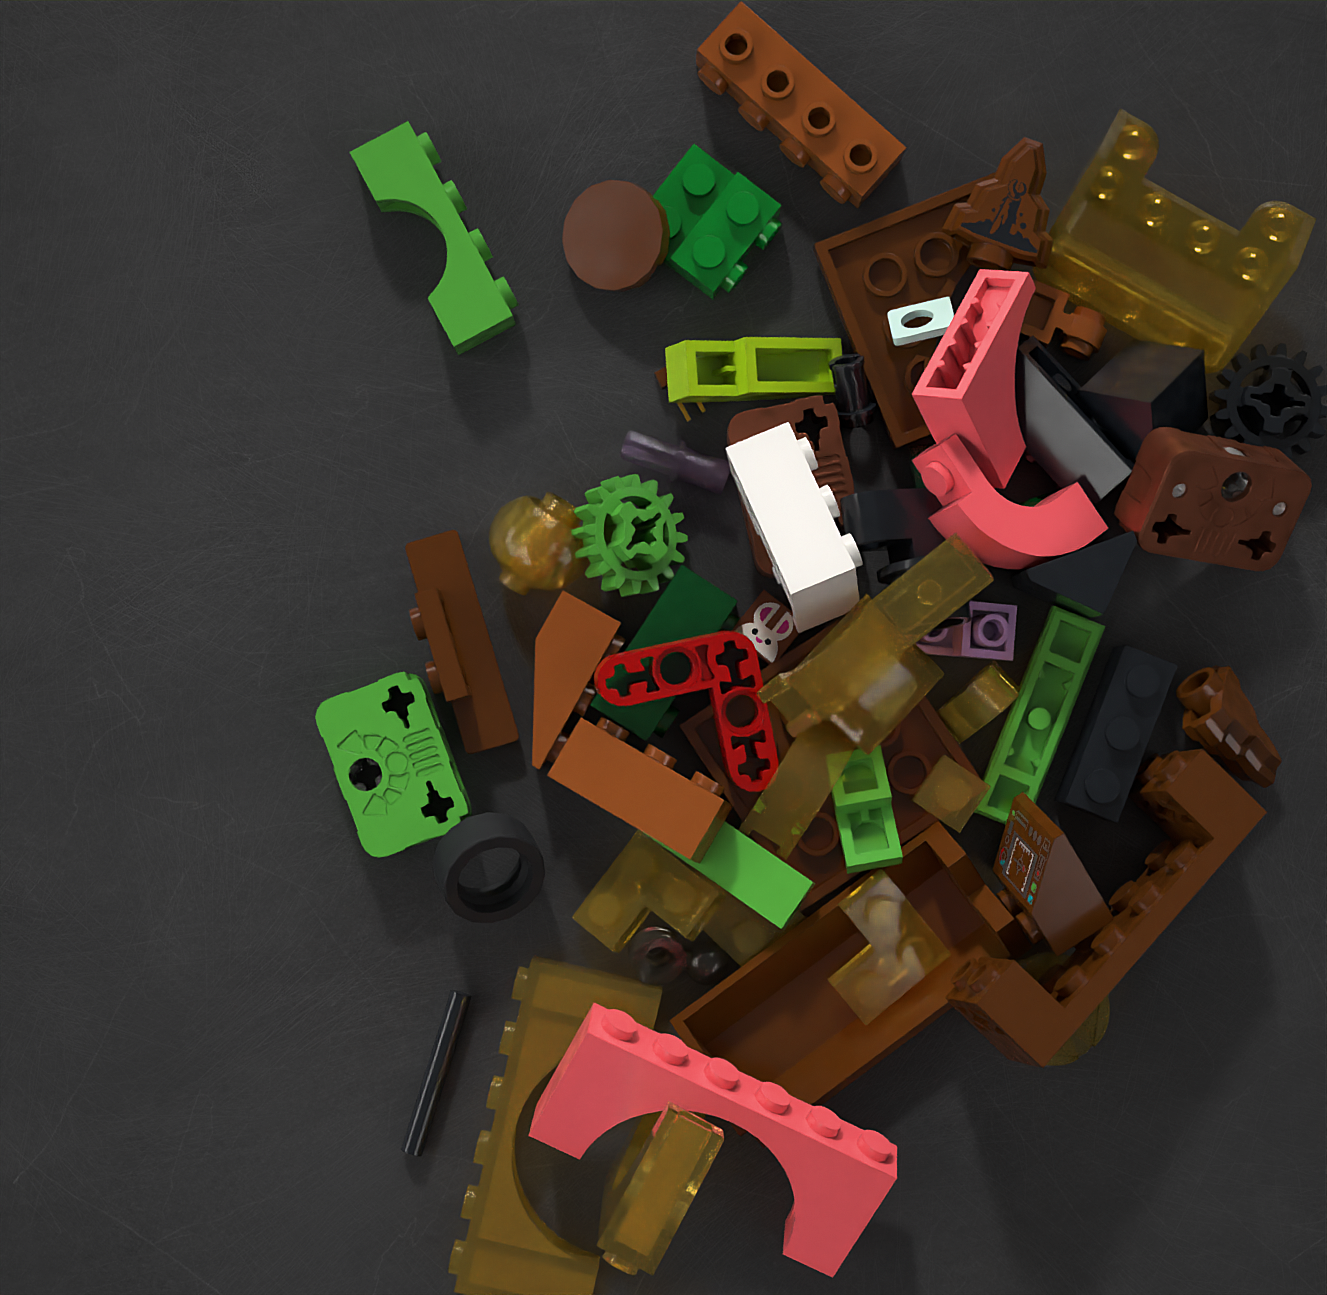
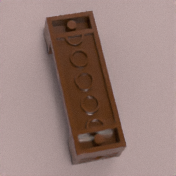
M1203 749L1181 752L1176 750L1172 753L1161 754L1160 756L1155 753L1139 766L1135 776L1137 782L1130 789L1128 797L1172 841L1165 840L1155 847L1145 860L1148 868L1138 880L1125 883L1111 897L1109 905L1112 907L1110 912L1114 917L1113 921L1073 946L1076 950L1063 965L1057 963L1050 967L1040 977L1038 982L1015 960L982 956L978 961L975 958H971L953 975L951 983L954 985V988L946 995L945 999L1008 1060L1044 1068L1267 813Z

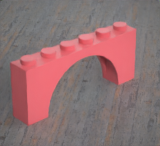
M593 1003L536 1104L529 1132L530 1137L580 1160L591 1144L607 1130L630 1118L647 1113L671 1110L705 1113L734 1123L751 1133L769 1148L782 1165L790 1181L794 1194V1203L785 1220L783 1255L832 1278L897 1179V1146L890 1143L882 1134L873 1130L860 1129L841 1120L828 1108L812 1106L789 1095L786 1090L775 1083L761 1082L738 1071L734 1065L724 1059L710 1058L687 1047L676 1036L666 1033L660 1034L635 1022L631 1016L617 1009L609 1010L596 1003Z

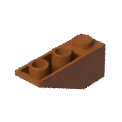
M565 591L561 592L535 639L532 766L539 770L543 768L547 760L553 764L555 763L570 737V734L564 732V729L573 713L576 712L584 716L597 693L595 685L590 682L594 677L598 664L604 658L619 653L626 641L625 638L618 635L622 627L621 622Z

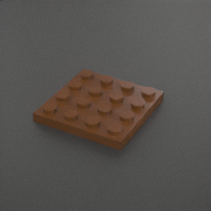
M864 603L860 605V608L847 613L761 671L779 761L777 777L768 788L759 792H749L739 788L728 778L724 768L712 704L679 725L714 780L725 787L724 795L730 804L733 805L734 810L755 842L815 883L799 907L801 911L860 873L847 874L825 755L881 746L892 795L891 805L900 845L983 791L986 787ZM750 679L740 685L750 686ZM738 695L728 702L726 717L733 726H745L754 718L755 705L749 696ZM760 731L749 737H731L732 745L737 742L744 744L747 758L745 763L738 765V772L746 773L751 780L757 778V769L765 766V759H759L754 756L750 744V739L761 740Z

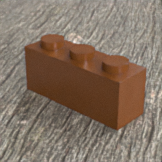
M602 716L596 726L580 718L547 776L686 858L700 864L733 807L732 804L720 798L725 787L697 771L691 780L672 770L677 760L649 743L643 753L626 744L625 741L630 732Z

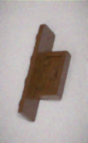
M449 530L407 543L405 550L418 593H414L418 607L409 609L412 625L418 641L428 639L434 660L426 662L425 666L434 694L444 692L446 702L452 703L466 752L474 754L517 741L519 739V732L459 533L456 530Z

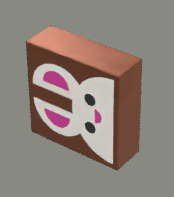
M765 590L761 592L732 630L747 636L753 642L758 657L768 665L777 661L799 634L792 619L793 612Z

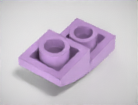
M970 601L969 606L972 617L970 622L948 629L924 633H900L896 620L894 649L896 652L1013 661L1017 606Z

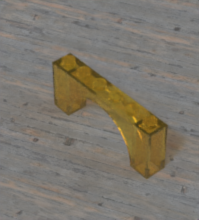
M535 955L531 959L529 968L518 967L511 999L521 1001L517 1022L506 1020L499 1048V1054L509 1056L504 1077L493 1076L486 1108L496 1110L491 1132L480 1131L473 1163L483 1165L479 1186L468 1184L460 1218L470 1220L466 1241L455 1239L448 1267V1273L458 1275L454 1292L465 1295H593L600 1255L587 1252L562 1239L541 1220L524 1193L516 1166L515 1136L517 1123L529 1095L541 1079L559 1065L593 1003L609 1010L617 1009L631 1016L635 1022L653 1030L662 995V985Z
M667 1101L663 1111L647 1113L637 1117L605 1178L597 1246L606 1250L603 1258L612 1266L631 1275H636L639 1269L652 1276L654 1275L724 1141L723 1129L704 1120L707 1114L687 1111Z

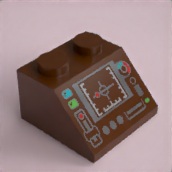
M1024 792L1014 797L993 867L994 874L1004 888L996 893V896L1014 919L1018 921L1034 945L1043 940L1058 957L1113 921L1114 917L1064 832Z

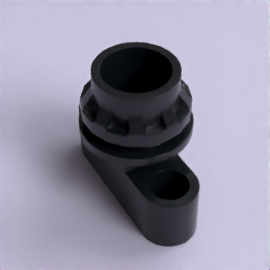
M927 488L872 490L854 493L840 499L845 535L848 533L852 535L859 552L888 551L890 565L879 569L876 574L879 583L891 585L882 590L884 604L896 615L898 631L900 633L938 631L960 626L972 620L969 603L976 590V581L974 575L964 572L975 567L974 556L959 553L958 549L948 542L928 519L943 507L933 493Z

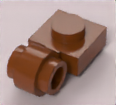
M1032 279L1036 289L1026 310L1019 338L1027 340L1033 335L1047 348L1055 332L1058 333V338L1061 340L1059 349L1063 353L1076 359L1088 361L1092 353L1099 352L1106 336L1107 329L1104 327L1105 316L1097 311L1077 306L1071 314L1064 313L1063 310L1070 294Z

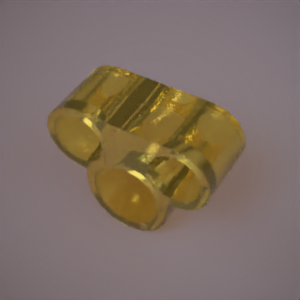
M993 660L972 677L936 712L951 735L960 744L1005 710L1019 696L1018 692L1021 688Z

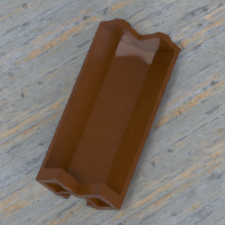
M937 821L901 848L903 855L902 864L869 871L669 1021L687 1047L710 1058L724 1059L734 1065L738 1071L761 1082L775 1083L786 1090L789 1095L812 1106H821L950 1010L953 1006L945 997L954 988V985L951 983L953 975L964 963L971 958H975L978 961L981 956L1017 960L1029 951L1032 946L1014 917L986 886L964 850L941 823ZM729 1122L740 1137L748 1132ZM753 1136L763 1148L766 1147L758 1138Z

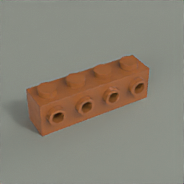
M742 1L739 2L697 49L696 65L700 68L697 74L704 84L718 95H722L726 91L741 105L738 108L741 116L758 131L762 132L765 128L769 129L782 141L779 148L786 157L801 168L808 164L823 177L820 181L823 189L839 203L845 204L848 200L858 209L902 160L907 147Z

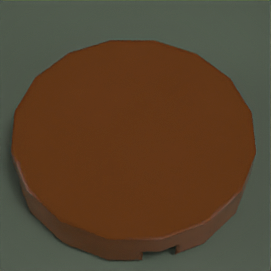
M607 180L590 186L574 200L565 217L562 242L566 260L578 278L597 289L625 292L641 287L652 278L649 276L654 273L657 266L662 265L668 254L670 228L666 211L648 190L632 182Z

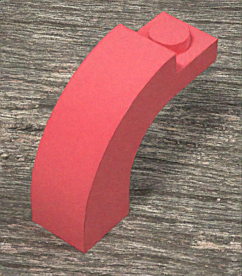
M956 433L929 447L912 460L920 472L926 488L937 497L943 506L928 518L930 522L954 547L962 553L973 555L974 559L981 563L1003 569L1020 570L1032 568L1086 546L1108 529L1078 482L1045 497L1034 507L1018 505L1007 500L987 481Z

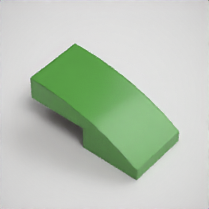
M881 746L825 755L847 874L902 864L903 855L892 810V795Z

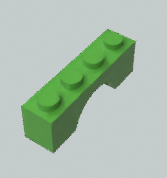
M409 121L350 151L381 212L402 211L419 215L437 227L444 236L447 246L446 268L442 279L430 294L428 300L457 354L460 355L515 326L516 324L510 310L519 306L504 276L494 281L484 262L493 258L479 229L476 228L468 233L459 214L467 210V207L455 184L450 180L442 185L433 168L434 165L442 161L427 132L416 136Z

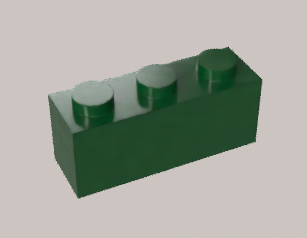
M681 565L626 651L719 631H732L740 617L731 612L738 601L684 565ZM672 652L666 655L660 665L662 678L670 684L683 682L690 672V662L681 652ZM650 657L640 660L644 666V671L628 673L624 671L621 664L614 667V676L607 678L606 686L614 687L620 695H624L627 693L628 683L644 679L647 681L646 691L655 689L656 686L649 674ZM597 694L590 704L646 742L652 733L663 738L680 711L671 705L677 695L629 706H616Z

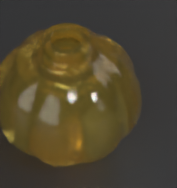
M549 491L546 492L542 500L535 496L526 495L516 498L501 507L491 523L488 538L490 550L503 570L498 577L499 580L512 590L525 596L531 588L555 591L566 588L577 581L584 573L590 561L588 557L576 559L575 553L584 547L583 540L572 535V529L582 527L579 524L581 519L574 514L576 507Z

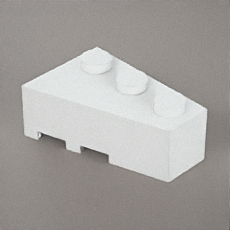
M789 422L726 447L731 473L756 533L760 535L774 566L771 569L778 584H782L791 604L792 619L798 633L860 608L856 568L863 565L862 558L852 535L848 533L841 536L833 520L840 517V511L830 487L825 485L819 488L811 471L818 469V464L807 438L804 437L797 440Z

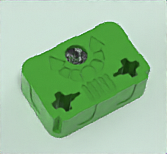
M407 672L395 673L379 679L378 682L331 697L320 704L315 716L320 735L325 741L339 786L356 824L361 845L371 856L386 857L445 835L450 828L467 817H471L472 806L428 687L418 675ZM397 688L404 694L414 695L415 702L407 706L409 713L407 719H404L401 712L390 711L388 703L395 700L394 690ZM367 759L370 765H379L382 771V775L375 778L377 787L372 790L368 783H358L356 779V773L362 770L361 761ZM434 790L438 791L441 798L451 797L454 802V807L447 811L448 820L446 822H443L439 815L430 816L427 812L426 806L434 802L432 795Z

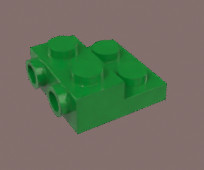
M695 144L690 147L653 195V198L658 200L666 211L670 228L668 254L663 262L712 300L722 288L730 293L737 286L749 266L743 263L747 255L755 245L764 250L783 225L776 219L780 214L781 204L739 172L734 175Z

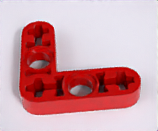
M719 631L616 653L604 658L598 664L594 673L596 690L604 700L616 706H629L709 688L724 768L728 778L736 786L749 792L764 790L775 781L779 772V761L757 651L753 642L747 636L735 631ZM730 641L732 647L743 650V658L735 661L737 678L743 680L748 676L750 677V686L733 685L721 691V681L731 682L727 665L716 662V655L724 652V642ZM672 652L683 653L690 662L688 677L678 684L667 683L660 673L662 660ZM650 657L649 674L656 686L655 689L646 691L647 681L644 679L628 683L627 693L624 695H620L616 688L606 686V679L614 676V666L621 664L624 671L628 673L644 671V666L640 660ZM738 695L749 696L755 705L753 720L742 727L733 726L726 717L728 702ZM760 731L761 740L750 739V744L754 756L759 759H765V766L758 768L757 778L751 780L746 773L738 772V765L745 763L747 758L744 744L737 742L732 745L731 737H749Z

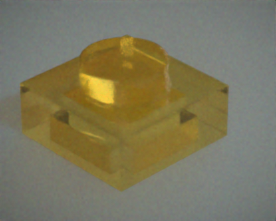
M942 755L911 801L960 833L991 786L946 755Z

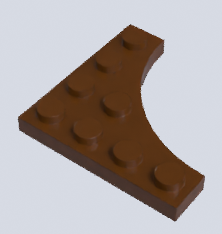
M996 172L813 245V251L854 353L864 356L867 385L873 400L877 403V410L894 450L932 436L912 396V392L935 352L937 337L896 346L893 343L887 313L890 310L948 296L951 298L958 282L972 265L966 259L970 247L953 239L941 230L954 204L967 202L975 185L994 178ZM916 317L907 321L903 326L918 328L931 322L932 318Z

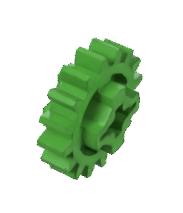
M632 474L622 478L616 476L601 481V486L585 492V497L589 504L575 508L574 514L583 521V526L572 529L571 536L582 539L584 546L574 553L575 558L583 559L588 557L591 564L587 568L585 575L587 578L602 575L601 590L605 592L619 589L621 597H627L659 590V583L671 581L674 577L673 571L669 566L684 562L685 558L676 550V544L688 541V535L676 532L675 524L684 519L683 513L671 514L668 507L671 505L674 497L671 493L658 497L656 495L658 482L654 479L641 483L639 475ZM624 562L629 569L637 567L639 571L629 570L621 566V563Z

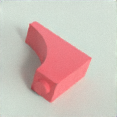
M980 269L912 392V396L935 443L937 444L956 433L993 488L1005 489L1026 448L1016 411L1015 364L1022 323L1036 287L1029 272Z

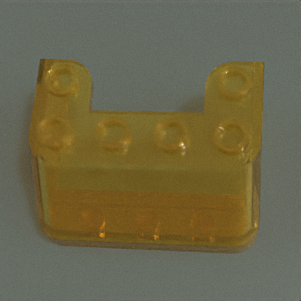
M1120 109L1047 233L1054 240L1046 269L1032 267L1034 276L1039 282L1070 294L1068 298L1070 302L1099 312L1105 316L1106 322L1140 341L1204 350L1205 373L1218 372L1229 363L1298 268L1316 218L1289 203L1269 201L1261 204L1253 211L1240 231L1144 178L1158 154V136L1147 123Z

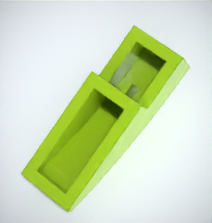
M743 337L735 341L684 340L665 348L669 403L750 401L835 395L832 373L828 363L832 359L842 356L841 338Z

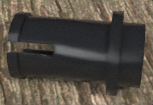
M860 354L838 356L828 363L836 394V409L841 426L844 428H859L872 423L874 420L873 413L877 410V403L870 399L864 368L865 360L864 356H860Z

